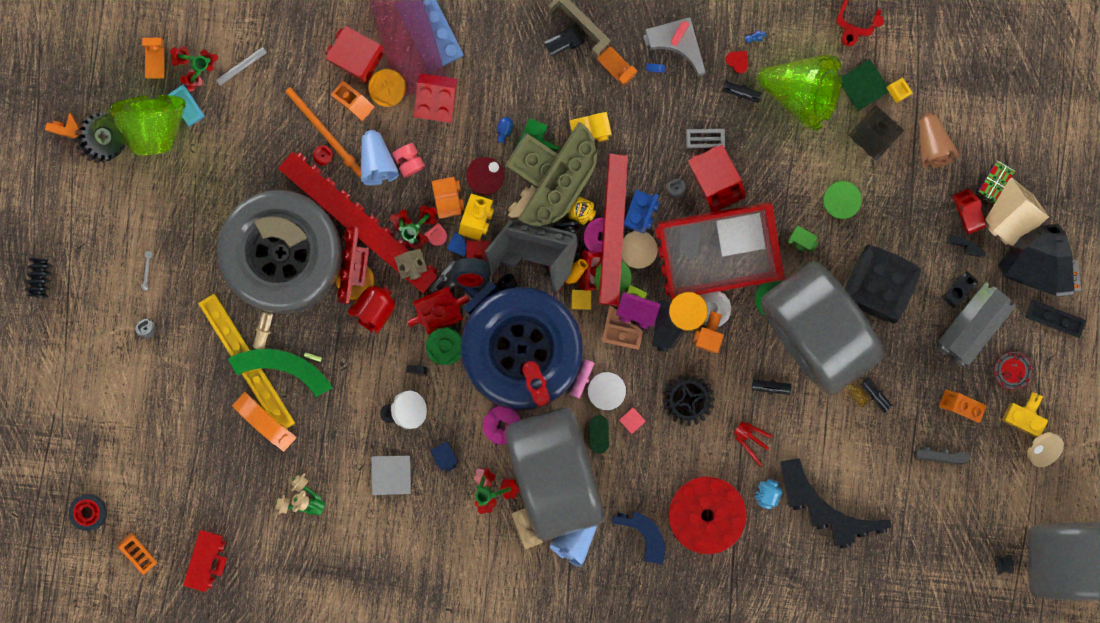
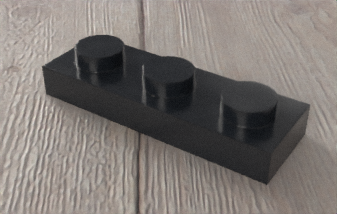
M1031 300L1025 316L1029 320L1078 339L1081 337L1087 321L1035 300Z

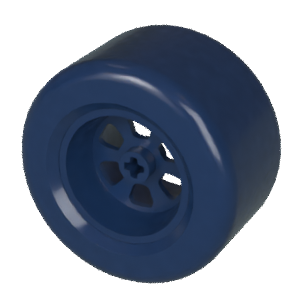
M510 288L486 298L474 309L462 333L461 358L467 377L476 390L485 398L504 408L531 410L543 407L533 402L532 394L526 385L525 375L520 373L522 363L534 361L539 365L540 373L546 381V389L550 395L549 403L546 404L548 405L569 389L578 374L582 361V336L573 314L556 297L534 288ZM522 324L524 326L523 336L514 337L510 328L514 325ZM534 329H538L543 334L544 339L537 343L531 341L529 337ZM500 337H505L510 341L509 349H497ZM519 345L527 346V348L525 349L527 352L526 354L517 353L519 350ZM537 349L547 350L545 362L541 363L534 358V353ZM507 356L512 357L515 361L512 369L509 371L500 363L501 359ZM534 378L530 385L533 389L537 390L541 388L542 381L539 378Z

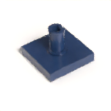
M491 281L482 290L479 288H463L472 298L463 309L471 315L481 302L499 292L498 288Z

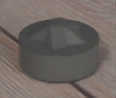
M673 179L667 185L668 194L672 198H682L687 192L686 184L681 179Z
M142 319L136 325V333L143 339L151 338L156 332V326L150 319Z

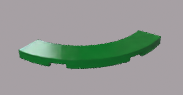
M256 349L236 354L227 359L237 376L251 370L267 368L283 371L295 376L310 389L315 398L332 389L329 381L315 366L305 359L285 351Z

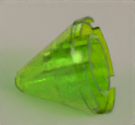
M823 54L765 67L759 71L757 80L759 85L804 127L818 131L823 128V125H821L822 121H829L836 107L842 84V77L837 76V68L842 69V65L837 56Z

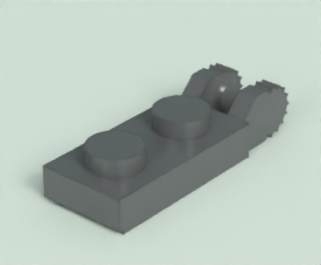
M920 447V450L914 451V459L958 465H964L970 461L969 454L962 451L950 454V450L939 449V452H934L929 447Z

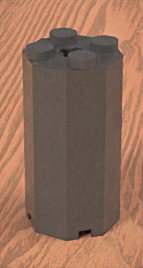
M987 282L981 285L936 342L938 344L937 349L944 355L949 354L952 356V361L959 367L970 365L1016 307L1014 303L1009 304L1012 300L994 286L991 289L988 288L989 283Z

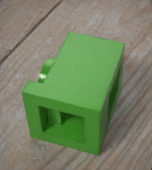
M797 225L787 244L791 245L794 243L796 249L802 252L807 250L813 253L818 242H816L817 236Z

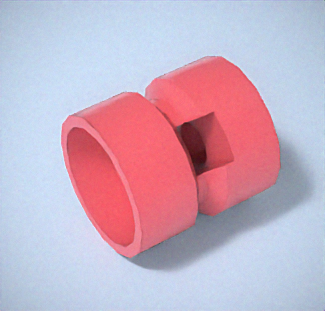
M413 143L407 144L392 153L396 164H400L399 170L404 178L426 167L421 157H417L418 151Z

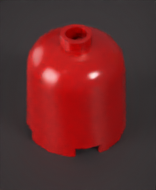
M377 286L367 287L347 313L351 317L353 315L358 317L359 320L357 322L370 332L374 331L378 335L395 310V301L390 296L392 292L384 286L382 288Z

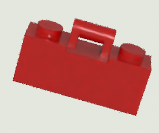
M203 529L199 531L183 586L202 592L212 589L215 578H212V574L222 576L227 557L219 555V551L223 552L226 541L223 540L224 536ZM219 559L216 570L212 569L214 560Z

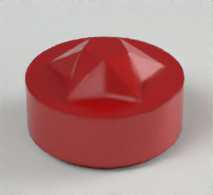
M323 145L318 146L313 153V160L321 166L328 165L333 157L331 149Z

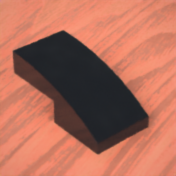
M955 235L947 236V244L965 247L964 255L981 258L986 256V252L973 242Z

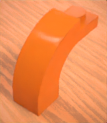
M246 392L232 405L247 422L283 452L297 438Z

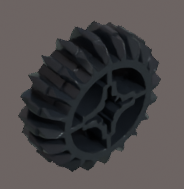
M686 374V380H683L682 375H680L679 383L673 379L672 382L675 386L672 387L668 384L667 388L671 391H664L663 393L669 396L668 399H663V402H669V405L665 406L664 410L671 409V412L667 415L671 416L674 413L676 415L673 418L674 422L681 418L680 425H683L684 420H687V425L691 426V420L693 419L695 425L699 424L698 417L705 421L703 414L705 413L708 416L711 414L706 410L707 407L710 409L714 408L713 405L709 404V401H715V398H709L708 396L713 393V390L706 391L710 384L708 383L703 386V378L697 382V375H694L693 380H690V374ZM686 384H693L702 392L692 394ZM681 386L683 396L680 400L673 402L674 392ZM686 393L689 397L698 396L694 401H691L693 403L691 407L688 403L679 404L683 399H686L684 397ZM704 398L703 408L696 414L695 402ZM686 406L691 416L682 415L675 408Z

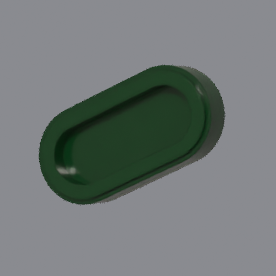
M597 415L589 423L590 447L593 452L601 454L609 448V423L604 416Z

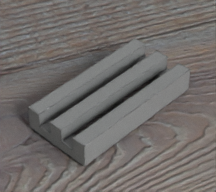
M686 129V149H711L723 145L725 148V129ZM721 133V137H690V134ZM690 141H721V144H691Z

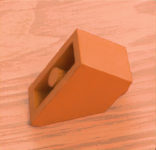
M344 81L331 93L334 99L361 121L374 108L363 95Z

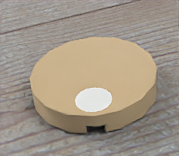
M1047 432L1041 434L1032 442L1033 446L1029 447L1027 457L1036 467L1048 466L1059 458L1064 449V442L1056 433Z

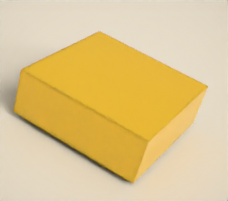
M903 77L886 87L896 103L913 94Z
M572 290V309L591 310V290Z

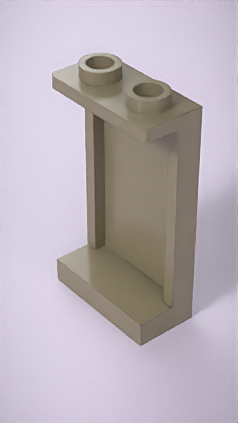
M570 0L548 1V12L550 14L560 7L596 43L591 52V55L596 60L610 47L611 40Z

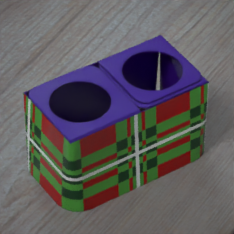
M995 161L976 194L994 205L1007 182L1015 173V170L999 161Z

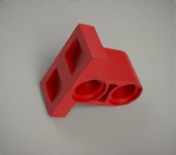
M970 189L951 196L953 203L957 206L963 227L968 235L986 228L981 211V201Z

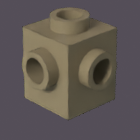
M421 249L394 257L401 279L410 278V281L421 277V273L427 271Z

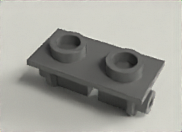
M455 261L449 263L448 267L433 285H430L431 287L428 290L432 293L445 287H449L450 291L456 285L452 281L453 264Z

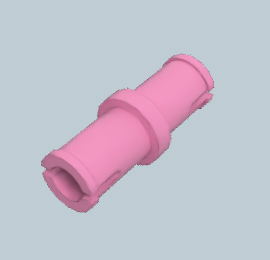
M583 359L569 395L578 399L581 398L586 383H589L588 378L595 363Z

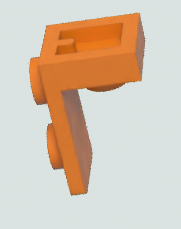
M142 38V46L145 48V78L164 79L165 41L162 38Z
M609 47L598 57V61L622 86L627 84L637 74V70L633 65L630 67L612 47Z
M945 389L939 407L944 410L957 413L978 423L981 422L986 409L985 404Z

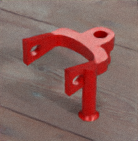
M844 0L836 19V23L845 29L841 37L843 45L847 47L853 46L859 35L870 36L875 27L882 26L884 24V18L880 16L882 10H877L870 28H858L843 19L842 15L849 1ZM848 35L852 37V42L846 40Z

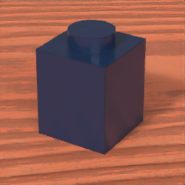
M448 441L430 450L441 471L445 469L448 472L457 467L455 463L459 461Z

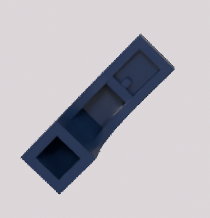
M634 511L632 519L628 518L629 514L618 512L617 516L613 515L611 523L636 528L644 536L646 548L643 561L663 565L665 544L656 524L643 514Z

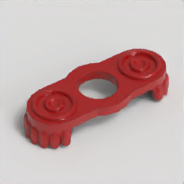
M526 362L523 365L524 367H522V372L527 380V388L532 394L533 402L538 406H544L550 400V395L546 389V381L541 375L539 365L536 362ZM539 378L542 381L540 389L535 390L531 387L532 379Z

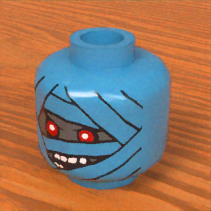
M768 479L767 482L762 481L759 483L755 493V499L758 501L757 504L759 506L771 509L778 505L783 491L778 486L779 483L777 481Z

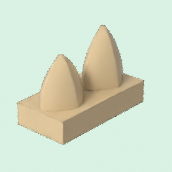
M526 508L511 513L525 549L543 543V540L538 539L533 531Z

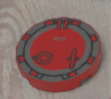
M1008 352L996 360L993 367V375L1001 387L1008 390H1017L1024 387L1030 381L1032 366L1025 355L1018 352Z

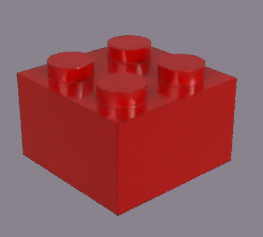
M420 73L417 82L413 117L451 123L454 114L458 79Z

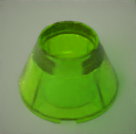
M147 95L132 97L111 104L108 111L131 153L136 155L161 154L173 149L186 107L184 98L174 95H158L159 98L148 99Z

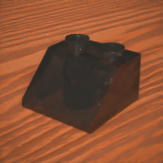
M875 105L848 136L877 161L904 130Z

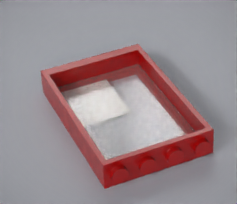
M771 202L657 222L658 228H654L656 239H660L661 244L658 247L659 258H663L664 265H661L662 276L667 278V284H664L666 296L670 295L671 300L685 292L702 295L785 279Z

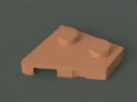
M609 306L602 342L639 350L643 331L631 321L626 323L618 320L617 310Z

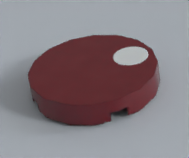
M477 158L467 169V183L477 194H493L503 184V168L493 158Z

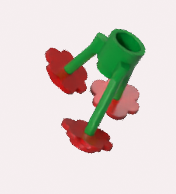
M477 468L475 471L476 475H474L473 479L477 481L478 491L475 495L476 501L474 504L478 507L477 510L480 514L493 511V508L497 505V501L493 497L503 494L505 499H515L520 489L514 479H503L500 490L493 492L489 487L492 485V481L495 480V474L490 472L489 468Z

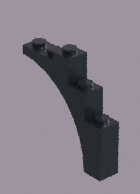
M800 458L779 462L788 507H793V510L804 509V505L807 504L811 526H816V529L828 528L827 524H830L834 545L840 546V549L851 547V543H855V534H857L858 538L869 536L868 532L876 531V534L888 532L887 528H892L891 521L888 519L876 521L861 520L847 516L828 505L811 487L804 474Z

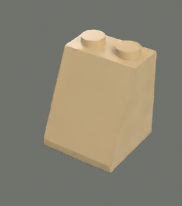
M1011 177L985 220L989 224L988 230L994 236L999 235L1004 244L1014 246L1021 236L1039 227L1049 216L1036 197Z

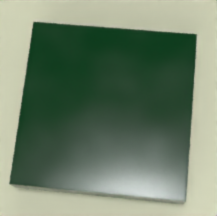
M871 59L837 79L857 112L889 93L886 88L887 84Z

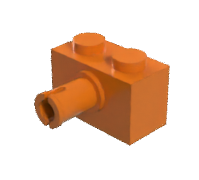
M710 311L706 327H702L700 331H695L692 340L695 343L694 347L713 354L719 352L724 334L718 333L717 328L722 314Z

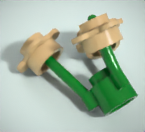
M305 473L301 477L297 475L291 482L293 485L292 492L294 490L298 493L301 491L300 494L294 495L292 505L289 504L290 499L285 498V495L282 496V499L278 498L277 502H275V509L279 510L278 514H286L288 509H292L294 512L301 511L310 515H321L325 502L321 501L322 496L315 494L306 486L308 480L304 477ZM306 492L309 493L313 497V499L306 496Z

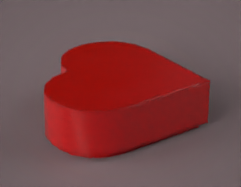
M747 51L728 53L725 58L726 64L729 67H733L734 71L738 74L745 73L748 69Z

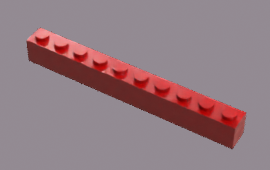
M292 152L278 170L346 228L358 227L357 238L399 273L394 257L409 252L407 250L409 246L401 239L399 241L395 240L392 237L394 233L387 227L381 228L378 225L380 221L372 214L367 216L364 213L365 208L358 202L352 203L349 200L351 196L343 189L338 191L333 180L329 177L324 179L320 175L322 171L314 164L310 167L306 163L308 159L300 152L297 155ZM430 264L426 266L427 271L421 273L420 278L411 281L410 278H405L422 294H425L431 287L430 285H433L438 279L436 275L438 271Z

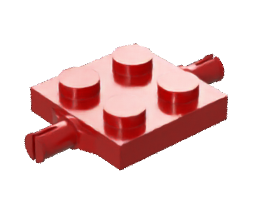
M445 287L413 301L417 310V316L407 320L410 328L421 323L429 335L440 327H447L463 320L459 306L469 302V298L466 294L456 299L449 287Z

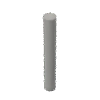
M261 47L217 78L216 81L221 86L267 52Z

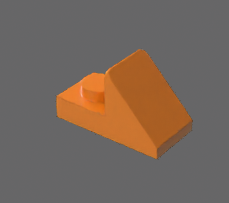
M69 113L66 127H64V123L53 121L52 124H46L45 130L75 139L78 137V135H75V131L79 129V124L73 114Z

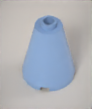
M376 130L366 131L365 135L362 136L361 181L365 185H380L382 180L388 179V182L395 180L399 176L398 169L381 134L376 132Z
M597 526L557 537L551 542L550 548L561 558L569 559V563L581 567L585 561Z

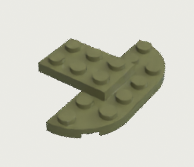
M578 122L559 154L529 134H524L505 166L536 186L537 189L517 220L533 226H542L560 220L570 210L592 175L597 161L594 137L584 124Z

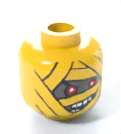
M577 197L567 213H569L571 220L585 225L588 220H593L596 211L593 210V202L583 197Z

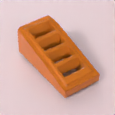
M132 532L117 544L122 553L142 575L158 563ZM133 540L134 544L126 549L125 546ZM138 546L140 549L131 555L130 552ZM141 553L145 554L138 561L135 560ZM147 558H149L150 561L146 565L141 567L140 564H142Z

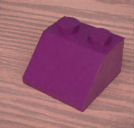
M623 292L616 315L619 316L618 320L630 323V320L638 322V327L648 329L649 326L653 327L661 304Z

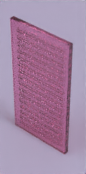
M370 0L391 70L400 73L406 82L407 89L404 97L416 93L420 73L446 77L423 0Z

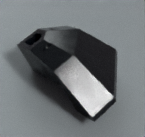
M1059 224L1041 225L1021 236L998 265L1004 277L1054 296L1074 294L1073 256L1067 235Z

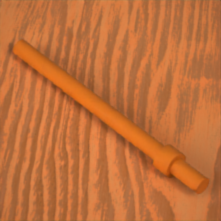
M289 87L285 93L343 158L344 164L348 168L350 167L360 178L361 167L356 163L357 160L352 154L349 155L294 90Z

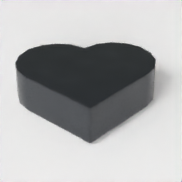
M419 365L406 366V373L428 377L429 369L427 367Z

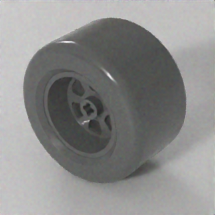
M265 191L245 199L228 215L218 237L217 260L222 277L228 287L245 303L273 314H293L316 305L331 291L342 267V242L334 222L314 201L292 191ZM265 217L284 218L296 224L305 233L307 239L292 247H289L282 239L271 242L268 238L263 239L254 221ZM259 244L268 247V255L266 257H256V250ZM281 248H283V251L286 252V255H283L282 258H280V256L277 255V252H280ZM296 250H307L305 262L295 260L294 254ZM269 262L276 265V271L273 276L267 275L262 270ZM291 264L297 273L292 277L285 278L283 268Z
M810 262L766 293L761 299V308L779 339L811 381L827 395L837 394L880 363L884 357L883 347L864 314L838 280L820 263Z
M567 407L513 422L506 427L505 434L512 465L530 523L538 539L543 541L597 526L604 521L602 501L581 430L572 409Z
M1100 522L1040 524L1029 529V591L1033 596L1054 600H1100Z

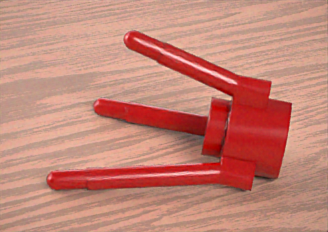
M742 421L733 432L736 435L735 439L741 443L754 461L762 467L763 464L744 440L747 441L750 438L765 450H769V447L752 435V433L755 431L770 439L773 438V435L754 427L749 422L746 424Z

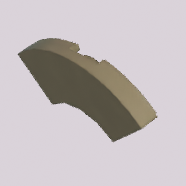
M265 217L254 221L263 239L269 237L280 238L289 247L307 239L305 233L296 224L284 218Z

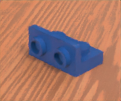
M636 190L624 221V227L643 234L646 228L650 229L654 220L651 218V214L653 211L657 212L660 201H657L659 195L655 194L652 196Z

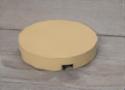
M633 231L623 238V262L635 269L651 265L658 252L655 239L647 232L643 234Z

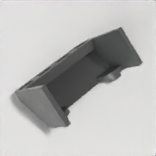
M517 219L511 220L485 250L489 275L492 276L500 265L512 267L521 259L550 266L552 290L554 293H557L570 276L577 248V236L572 232L544 225L533 226Z

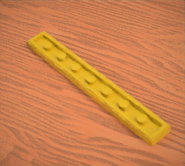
M215 293L198 303L231 357L245 351H250ZM262 369L242 373L261 406L286 429L295 424V421Z

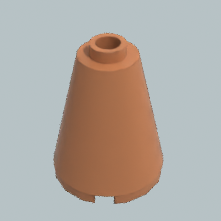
M932 113L923 115L922 119L919 120L922 167L927 169L926 165H931L932 168H938L952 163V158L955 156L958 159L959 153L938 116Z

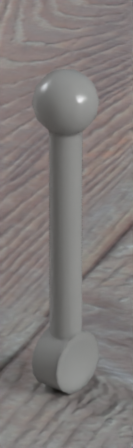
M150 251L145 252L144 283L141 286L143 291L149 288L147 284L150 258L153 256Z

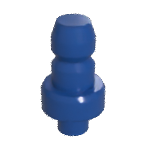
M758 30L756 33L746 36V43L763 41V38L767 37L766 31L761 32Z

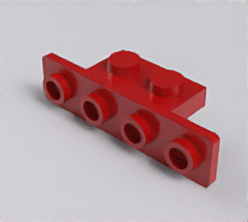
M347 227L344 234L346 242L345 249L342 252L343 266L339 274L341 282L340 288L337 291L338 303L349 304L352 285L365 286L369 249L356 247L358 227Z

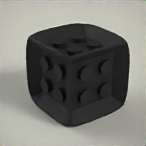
M868 244L864 247V251L858 258L847 281L845 290L861 311L895 324L899 321L912 297L922 268L892 252Z

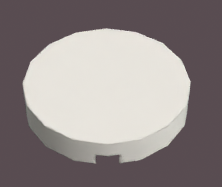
M720 291L699 295L704 299L708 308V317L703 326L706 327L710 311L722 314L718 327L722 326L731 315V304L728 297Z
M603 372L596 375L588 387V396L591 403L602 410L617 408L624 401L626 395V387L623 380L611 372Z
M404 391L396 395L394 403L391 405V413L395 423L404 429H413L422 425L427 414L426 403L423 397L414 391Z

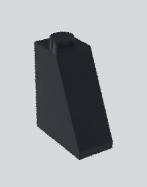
M658 300V303L661 305L656 316L652 346L657 347V351L668 352V349L675 348L685 330L678 328L670 318L669 311L672 302Z

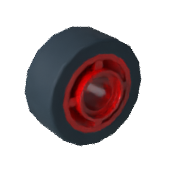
M463 258L453 264L452 281L459 287L475 289L483 287L488 283L489 266L483 260Z
M93 494L77 497L69 507L71 523L77 529L83 531H92L99 528L107 517V508L104 501ZM86 507L92 510L90 518L85 517L83 514Z

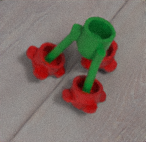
M186 46L181 48L172 47L170 49L172 54L171 64L173 66L178 64L186 65L189 60L191 61L190 66L192 70L186 76H182L180 82L185 84L189 92H194L197 86L203 84V80L199 76L200 72L205 69L209 72L214 70V63L218 60L217 54L208 53L204 49L200 52L201 56L194 57L192 55L189 56Z
M422 205L419 208L420 221L416 225L412 224V220L408 218L406 210H400V213L390 216V221L395 226L394 229L402 231V237L406 240V244L414 248V250H422L424 243L428 242V237L420 234L419 227L422 224L435 225L437 223L436 213L438 211L435 207L429 208Z

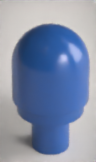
M503 117L499 120L496 133L499 134L498 143L504 144L506 137L510 136L513 129L511 118Z

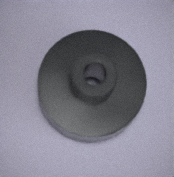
M512 274L502 276L497 282V286L501 291L515 288L517 285V280Z

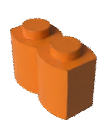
M455 177L432 181L439 219L462 215L461 211L465 210L463 199L458 197V192L461 191L459 180L455 181Z

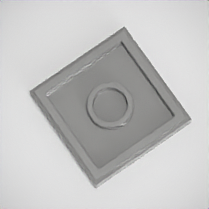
M372 456V495L411 494L410 456Z

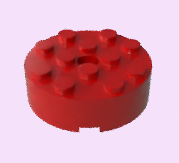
M698 477L684 483L673 495L668 509L669 525L675 538L687 549L700 554H715L730 548L740 538L746 524V508L739 492L728 482L715 477ZM704 510L712 512V518L708 521L702 519V512Z

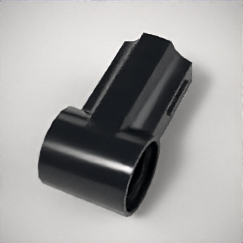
M576 24L544 43L549 54L553 57L569 48L573 49L585 43V39Z

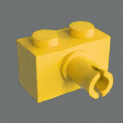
M471 194L458 234L480 241L482 234L486 235L489 224L486 223L487 219L491 220L494 209L491 208L493 200Z
M1032 392L1026 407L1010 403L1001 421L1037 438L1042 434L1048 422L1047 419L1036 413L1043 396Z

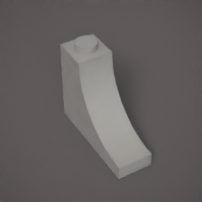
M690 17L646 29V35H643L645 46H649L650 50L666 49L674 51L689 61L697 77L705 75V68ZM684 21L688 22L690 25L678 45H672L670 41L680 24Z

